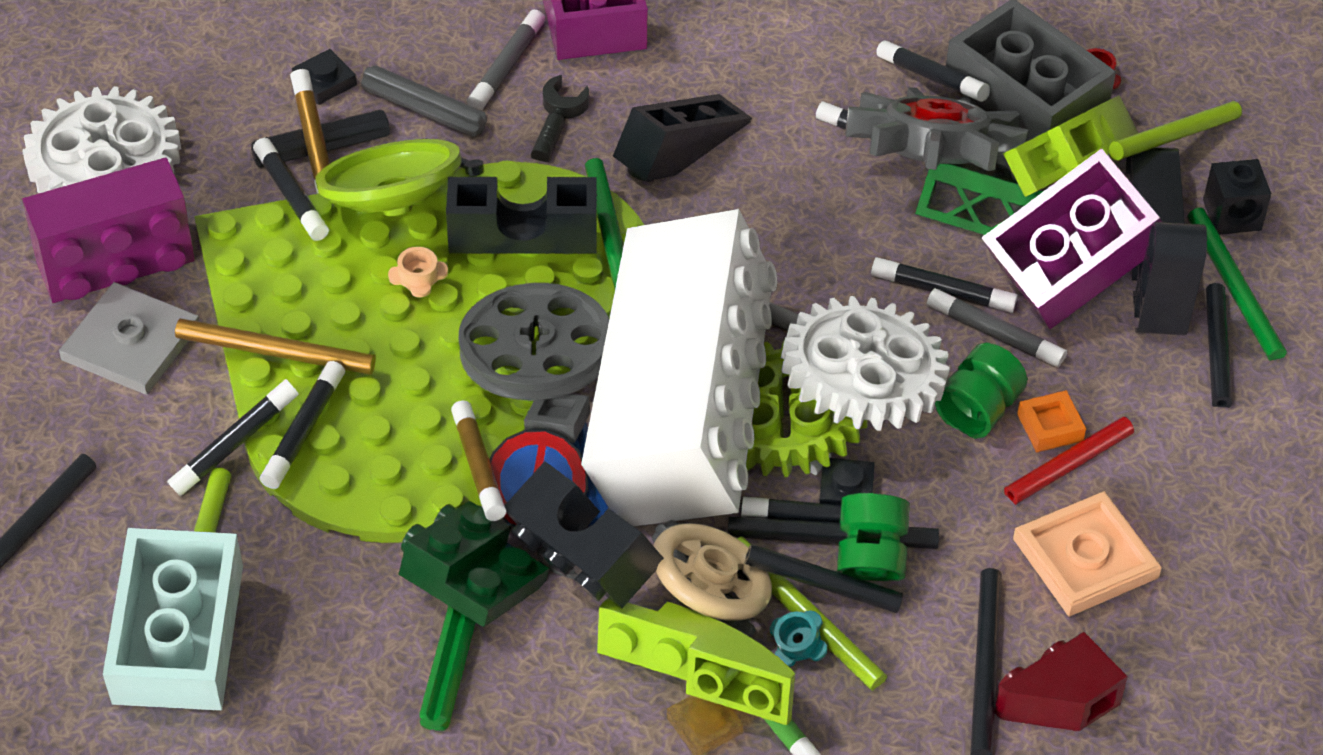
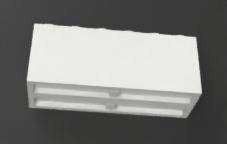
M739 209L627 228L581 465L609 509L632 526L739 513L741 492L746 490L748 485L747 452L754 444L753 412L754 408H757L760 404L759 371L760 368H764L766 363L765 331L770 329L772 322L769 307L771 291H775L777 288L775 267L771 261L767 262L760 250L759 238L755 229L748 227Z

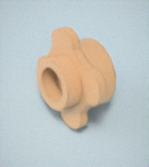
M412 247L399 255L397 260L398 266L392 267L388 272L389 281L392 284L405 286L415 297H425L431 293V287L438 280L447 277L448 267L444 262H437L436 255L430 249Z

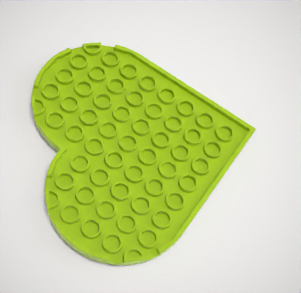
M509 160L483 164L484 173L481 175H466L464 168H458L453 177H497L499 193L508 201L519 204L533 203L541 199L547 192V177H586L551 165L513 162ZM448 181L429 198L413 204L409 212L396 216H386L383 212H362L332 203L320 194L308 195L307 197L329 229L328 235L319 241H315L310 237L287 200L194 216L216 320L219 326L376 356L372 375L345 370V374L279 487L271 489L262 484L270 496L274 495L278 501L292 511L293 516L327 533L333 530L359 536L360 541L380 543L402 542L408 530L415 524H420L427 528L434 523L439 511L447 504L459 508L468 501H471L476 505L482 506L451 408L453 404L462 400L468 401L471 404L488 458L490 459L492 452L507 437L525 430L524 419L534 401L510 399L493 394L480 387L467 375L460 358L458 337L461 322L471 307L484 297L500 289L526 283H552L577 289L596 300L610 319L615 289L598 219L597 254H449L446 220ZM611 191L624 243L627 228L644 226L635 211L622 198ZM412 247L430 249L436 255L437 262H444L448 267L447 277L438 280L431 287V293L425 297H415L405 286L401 284L394 285L389 281L388 272L392 267L398 266L397 260L399 255ZM508 308L501 313L507 316H515L523 313L524 310ZM558 308L551 313L558 316H566L572 314L574 310ZM538 326L535 327L534 331L535 338L532 341V355H536V341H539ZM485 336L475 339L473 343L489 345L497 339ZM585 336L576 339L574 342L581 345H589L597 342L598 339ZM223 347L238 419L285 379L299 393L294 400L244 442L249 463L261 483L260 476L325 366ZM503 366L495 370V372L502 375H510L520 369L514 366ZM554 366L549 368L547 372L553 375H561L569 372L571 369L565 366Z

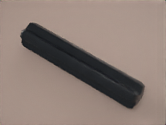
M380 109L321 124L327 151L387 137L390 134L387 115ZM303 129L265 137L270 139L284 162L308 156ZM254 140L251 143L254 162L257 167H265L253 149L257 141Z

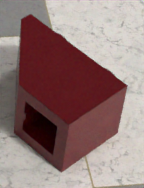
M1082 632L1068 642L1061 640L1054 643L1044 652L1041 659L1027 668L1017 667L1006 674L998 686L999 692L995 713L1001 720L1081 731L1121 705L1128 676L1085 632Z

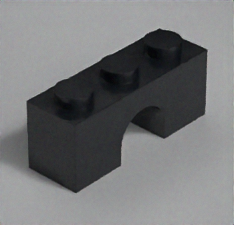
M448 177L446 220L449 254H597V177H547L546 194L538 201L528 204L514 203L505 199L499 193L497 177Z
M545 461L504 505L506 513L517 524L511 532L533 552L540 546L546 549L542 556L565 577L572 570L577 573L578 576L574 581L597 602L605 595L619 607L623 608L657 570L658 564L664 559L642 532L609 508L592 526L587 528L591 521L600 513L599 509L573 481Z

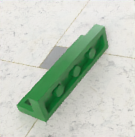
M939 164L936 170H928L915 214L986 235L1001 223L993 227L983 225L973 206L988 198H994L1002 201L1009 216H1012L1015 212L1011 204L1024 207L1043 191L1038 190L1025 197L1019 184L955 165ZM937 182L956 187L964 202L963 205L948 213L929 208ZM965 190L980 195L972 200H969ZM968 210L973 221L957 217V215Z

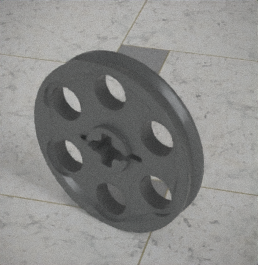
M526 283L503 288L478 301L464 316L459 328L458 337L461 363L467 375L476 384L493 394L510 399L528 401L562 397L584 388L599 376L609 317L596 300L568 286L552 283ZM508 308L524 310L523 313L515 316H507L501 313ZM558 308L574 310L572 314L566 316H558L551 313ZM538 326L539 341H536V355H532V341L535 338L534 331L535 327ZM487 336L497 339L489 345L473 343L479 337ZM585 336L598 339L597 342L589 345H581L574 342L576 339ZM503 366H514L520 369L510 375H502L495 372V370ZM554 366H565L571 369L569 372L561 375H553L547 372L549 368Z

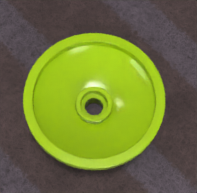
M438 139L404 140L370 147L344 156L324 167L317 174L315 181L319 194L332 203L362 212H383L386 216H396L409 212L413 204L432 196L448 181V177H453L462 159L459 147L449 141Z

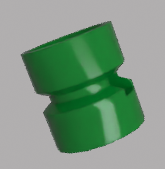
M991 343L978 344L958 366V370L947 379L941 401L935 402L936 410L942 420L949 426L974 439L983 438L1003 417L1005 407L1012 405L1027 387L1028 377L1025 368L1005 348Z
M858 493L842 497L840 530L847 534V538L839 541L837 572L870 581L891 582L905 579L907 546L900 542V538L908 534L910 502L897 496L875 493ZM865 540L880 541V544L865 543Z

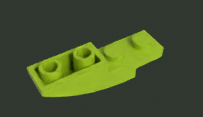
M1120 95L1003 153L1026 197L1060 180L1101 148L1107 155L1110 154L1109 145L1112 142L1135 135L1138 131Z
M609 598L599 606L597 653L687 680L686 694L780 724L788 725L791 721L795 672L769 649L741 631L695 610L668 601L659 611L632 603H627L621 608Z

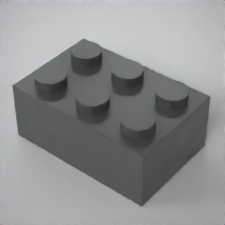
M1009 0L949 40L946 60L947 67L990 86V93L987 99L982 102L976 100V105L984 111L1016 110L1019 112L1018 128L1029 129L1027 141L1110 100L1116 75L1115 70L1017 0Z

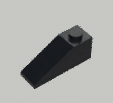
M720 94L632 107L613 157L628 167L627 171L630 175L641 181L650 182L655 179L676 176L749 124L752 117Z

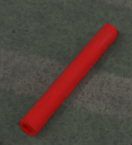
M1124 416L1009 484L1004 488V494L1015 505L1132 435L1134 433L1133 424Z

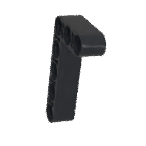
M1155 147L1126 158V174H1130L1129 182L1162 221L1152 223L1144 261L1131 270L1132 281H1137L1136 290L1133 291L1134 318H1139L1138 328H1135V332L1185 336L1189 329L1205 264L1207 230L1204 224H1186L1184 221L1179 149Z

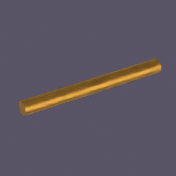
M179 318L175 328V337L179 339L325 366L329 361H335L341 364L347 371L368 375L373 374L376 363V356L372 354Z

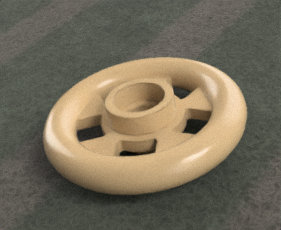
M686 523L669 527L655 540L653 546L664 557L655 571L658 578L673 596L691 609L720 620L741 621L757 616L769 604L772 594L769 573L745 565V557L749 547L730 534L710 526ZM675 549L689 556L686 563L673 556ZM742 570L748 581L739 580L737 571ZM733 591L739 599H727L724 594Z

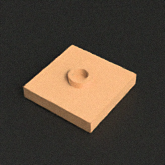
M1105 491L1015 528L1013 540L1068 617L1154 581L1160 576L1162 567Z

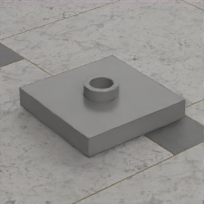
M113 282L59 349L62 361L147 395L189 341L175 337L177 321L179 318L200 322L199 316Z

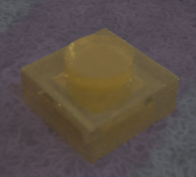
M689 696L667 708L668 721L693 755H703L743 734V723L732 708L694 696Z

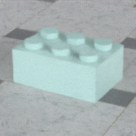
M128 528L103 670V677L112 705L222 711L243 570L237 534Z

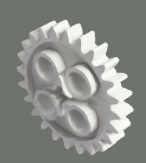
M114 86L109 95L102 96L100 89L94 87L92 96L85 98L79 91L74 92L75 102L68 103L59 98L57 99L58 111L45 108L41 110L44 122L32 121L30 124L33 134L24 136L26 148L23 149L25 165L29 180L36 183L38 193L167 157L173 173V165L180 163L179 150L181 149L179 131L176 129L175 118L168 117L165 105L155 107L152 96L138 101L137 90L134 89L125 97L120 96L118 87Z
M850 296L848 306H842L835 298H830L828 310L817 303L812 304L810 315L800 312L797 323H790L781 358L784 359L782 373L790 375L788 381L789 388H801L800 402L814 399L817 401L816 414L830 409L835 412L833 417L835 423L838 424L845 416L851 417L856 429L862 426L864 420H870L877 431H881L883 420H889L892 425L899 429L902 427L904 416L917 423L920 420L922 411L932 413L935 402L941 401L950 367L946 365L948 352L939 350L942 340L940 337H927L930 328L928 323L914 326L912 324L914 313L908 312L900 317L895 314L896 304L891 303L883 310L878 308L875 298H870L867 306H860L854 296Z

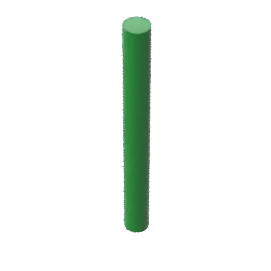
M592 158L585 163L587 177H597V219L615 289L624 243L603 160Z
M1201 207L1193 209L1187 215V219L1190 224H1204L1206 226V252L1268 360L1284 358L1287 350L1205 209Z

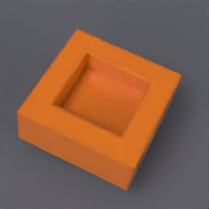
M1067 390L1019 402L1017 415L1036 453L1084 440L1086 427Z

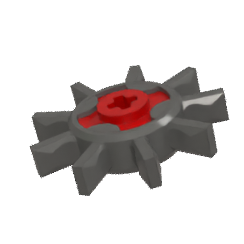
M908 87L907 97L897 100L870 92L861 93L860 107L848 106L845 135L846 137L870 138L869 154L881 156L897 153L910 159L925 162L926 169L936 170L939 164H964L971 162L990 171L995 170L997 155L1004 156L1003 153L1027 142L1029 129L1018 128L1020 113L1016 110L985 112L976 106V99L969 96H964L959 100L924 96L918 88Z

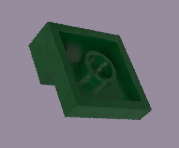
M468 501L459 508L451 504L445 505L437 514L434 523L427 528L420 524H415L408 530L401 544V550L404 553L398 575L482 627H485L540 589L546 582L550 568L530 557L526 551L515 548L507 543L512 527L510 524L501 519L497 521L488 520L485 517L482 506Z

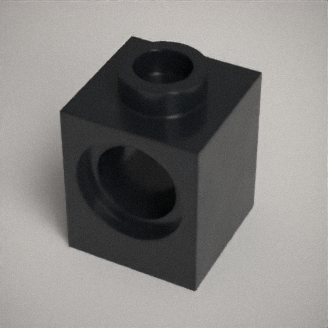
M1259 159L1212 163L1203 202L1218 234L1262 231L1271 198V191Z

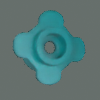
M806 611L804 613L790 612L776 618L771 623L769 630L778 648L775 655L787 666L792 667L796 661L805 659L820 661L825 657L828 647L821 640L819 629L823 624L821 616L815 611ZM797 635L803 636V640L800 643H795L794 638Z

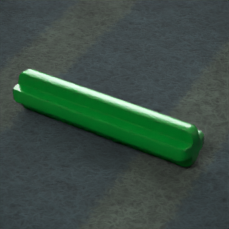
M450 606L447 608L419 713L421 726L436 731H444L449 727L476 622Z

